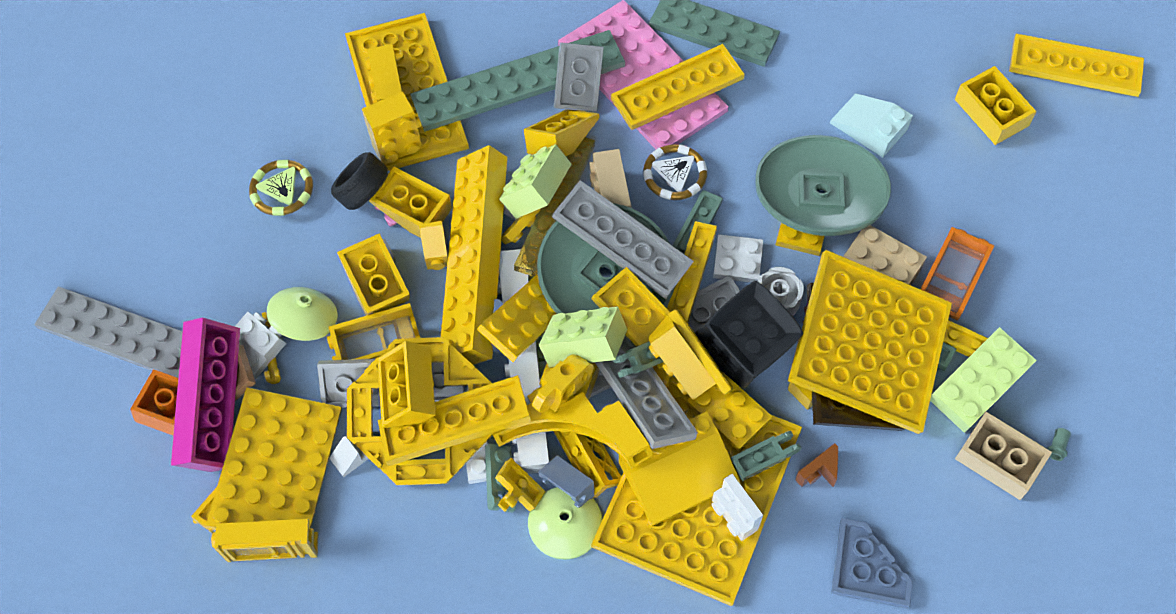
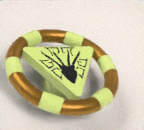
M276 160L267 163L257 170L249 185V196L253 205L261 212L273 216H285L296 212L307 203L313 192V179L310 172L305 166L292 160ZM277 168H289L279 174H276L260 182L265 176V174H267L271 170ZM296 171H298L305 181V189L298 200L293 203ZM257 190L289 206L270 207L262 202L257 194Z

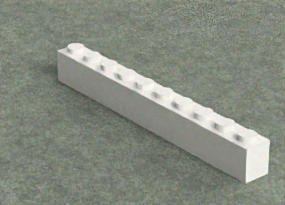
M525 249L500 251V280L498 281L497 294H502L501 302L503 304L529 282ZM535 342L514 362L509 359V364H505L506 378L519 376L527 405L530 404L527 396L540 387ZM546 432L533 433L512 440V443L518 446V452H514V461L527 474L539 473L549 463Z

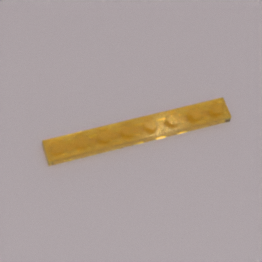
M585 137L574 153L566 156L572 165L549 204L540 208L516 259L514 271L530 276L537 275V259L540 246L550 227L557 221L552 218L553 213L579 182L595 147L594 139Z

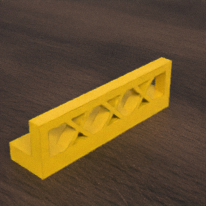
M553 431L572 466L594 481L593 498H597L607 488L618 486L621 475L602 442L592 437L588 439L584 435L574 432ZM593 450L600 455L601 459L595 456ZM604 470L610 473L613 480L608 479Z

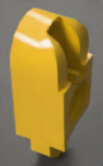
M574 354L568 356L563 362L557 363L542 378V388L534 398L533 408L540 413H544L550 408L556 412L588 382L593 373L594 366L582 357Z

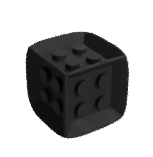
M753 281L715 312L707 323L695 331V334L721 371L741 389H744L753 379L784 355L800 339L803 331L780 301L761 283Z

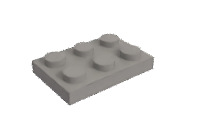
M560 43L554 108L597 112L603 47Z

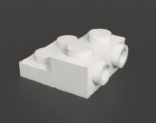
M247 311L235 327L240 328L239 344L244 346L254 378L257 379L269 362L276 357L287 343L280 338L282 334L277 332L273 326L268 328L265 325L267 321L257 312L252 315Z
M731 474L724 479L722 488L714 492L712 507L719 516H724L728 522L727 527L732 535H738L740 540L743 541L758 531L763 514L734 475Z

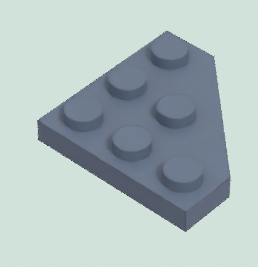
M841 518L831 594L908 609L910 607L912 580L906 573H903L896 564L895 558L884 544L878 541L867 523Z

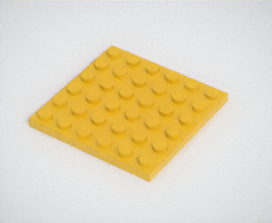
M825 250L821 255L802 326L803 335L798 340L788 382L920 434L924 430L952 303Z

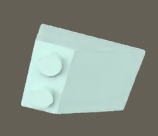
M855 93L832 118L830 124L883 158L908 130L913 115L894 103Z

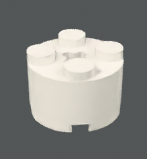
M773 267L759 277L757 282L765 286L793 316L799 309L804 291L803 283L795 275V272L784 267Z

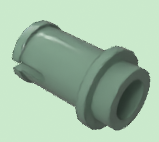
M1058 428L1055 429L1052 445L1048 447V450L1052 452L1050 455L1051 459L1062 461L1068 454L1066 448L1071 432Z

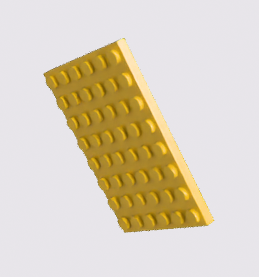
M672 376L668 387L669 392L688 419L697 416L698 414L686 404V400L690 397L689 394L685 396L682 394L677 386L679 381L676 377ZM773 416L772 420L739 452L722 436L721 438L731 459V457L772 436L776 437L791 431L793 433L791 440L780 445L782 450L796 444L802 427ZM790 457L745 481H742L737 473L741 482L740 485L763 514L758 531L743 541L740 540L738 535H732L727 527L728 522L724 516H719L712 507L713 497L652 526L623 472L591 547L729 606H733Z

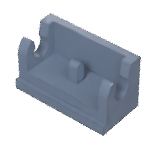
M558 455L539 471V476L543 478L541 482L544 484L551 482L568 494L575 501L574 505L577 508L594 497V481Z

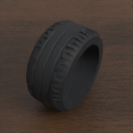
M362 153L339 174L332 185L331 194L348 210L358 209L369 201L381 188L388 176V168L373 153Z

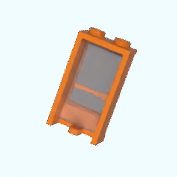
M951 227L920 290L951 302L949 317L958 321L995 245L990 244L984 239L967 234L962 229Z

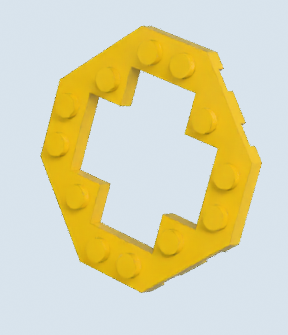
M444 337L394 339L379 356L381 357L405 341L430 346L432 363L444 362V386H468V391L492 384ZM377 357L364 370L365 372L347 388V438L396 485L447 484L487 442L492 434L445 448V459L407 460L388 466L385 461L381 436L373 437V389H379V357Z

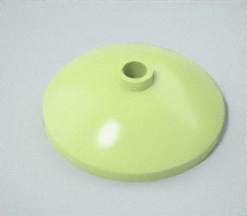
M292 287L281 290L270 299L267 306V318L271 326L280 334L295 340L310 341L320 339L330 333L329 326L336 325L338 313L334 303L326 295L312 288Z
M558 487L546 491L536 508L529 512L528 517L529 533L537 548L550 557L564 560L580 557L591 550V544L602 522L600 508L593 498L577 508L572 497ZM567 514L569 519L563 521L560 519V516Z

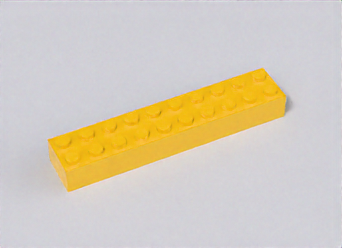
M490 145L457 159L441 325V337H444L472 365L490 360L493 357L492 343L477 329L481 323L493 314L494 299H497L504 204L499 199L504 192L503 188L506 184L507 156Z

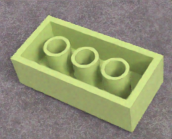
M999 327L931 395L930 401L965 433L1037 360Z

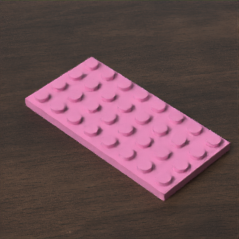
M624 0L558 40L559 46L560 43H570L610 30L625 60V67L601 74L599 90L612 103V93L683 62L673 49ZM713 93L636 129L655 149L665 145L680 144L727 113L728 106L716 93Z

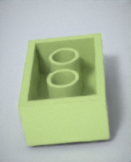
M556 144L548 148L543 147L534 155L528 154L520 161V167L512 174L513 178L503 188L504 192L499 200L516 219L547 206L572 165Z
M602 307L596 310H580L566 314L558 313L552 316L539 343V347L549 368L554 367L560 361L563 362L572 354L582 357L589 363L615 360L627 332V327L618 307Z

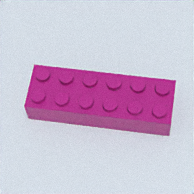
M203 317L183 322L171 458L172 466L206 472L222 471L233 433L240 328Z

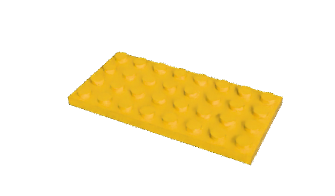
M425 13L345 33L366 107L374 104L371 92H375V88L370 87L368 75H371L372 72L367 70L365 58L369 57L367 49L392 44L402 91L415 114L423 149L418 150L414 154L404 156L394 163L386 164L388 171L393 167L401 168L469 149L460 120L424 132L411 99V93L448 82Z

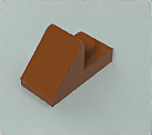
M834 443L801 469L796 476V482L801 487L807 483L811 485L822 475L834 487L838 473V446Z

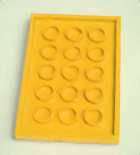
M246 387L206 522V528L216 530V524L292 519H309V528H311L342 410L341 407Z

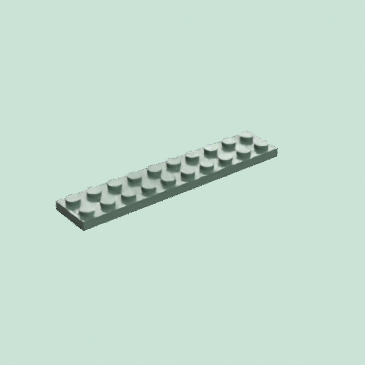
M610 30L570 42L571 44L603 47L601 74L625 67V60ZM559 46L411 93V99L424 132L555 90Z

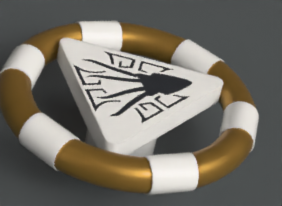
M678 144L665 145L656 149L648 156L643 167V176L648 188L656 195L668 200H683L694 196L704 186L708 172L704 159L697 151ZM671 152L687 155L686 157L656 161L664 154ZM695 161L699 171V178L694 185L682 191L692 164ZM653 167L666 180V183L677 192L660 188L653 180L651 168Z

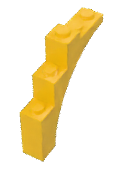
M542 387L536 388L527 396L530 402L527 407L531 421L491 433L499 447L516 438L533 433L548 431L578 433L592 437L609 446L625 460L631 469L653 456L649 443L619 400L613 404L606 405L602 411L597 413L583 392L572 396L556 412L550 408L546 412L540 413L532 406L534 398Z

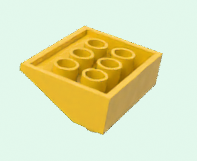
M707 411L689 419L698 432L695 440L655 449L651 448L653 456L632 469L619 455V464L652 526L712 498L714 492L722 488L724 479L731 474L741 483L722 438Z

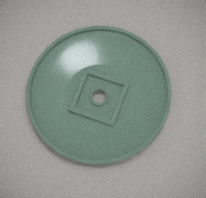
M824 135L796 137L776 145L761 159L755 178L757 196L764 208L775 219L795 230L821 236L845 235L868 227L883 214L891 193L888 173L872 153L848 140ZM816 190H824L825 193H819Z
M613 203L669 243L662 230L647 216L630 207ZM558 221L546 233L537 259V275L540 288L546 301L556 314L600 309L591 299L592 296L623 270L622 267ZM606 267L610 269L612 275L610 277H603L599 269ZM644 284L647 287V289L666 307L670 301L674 289L665 299L657 292L652 290L650 287H648L646 284Z

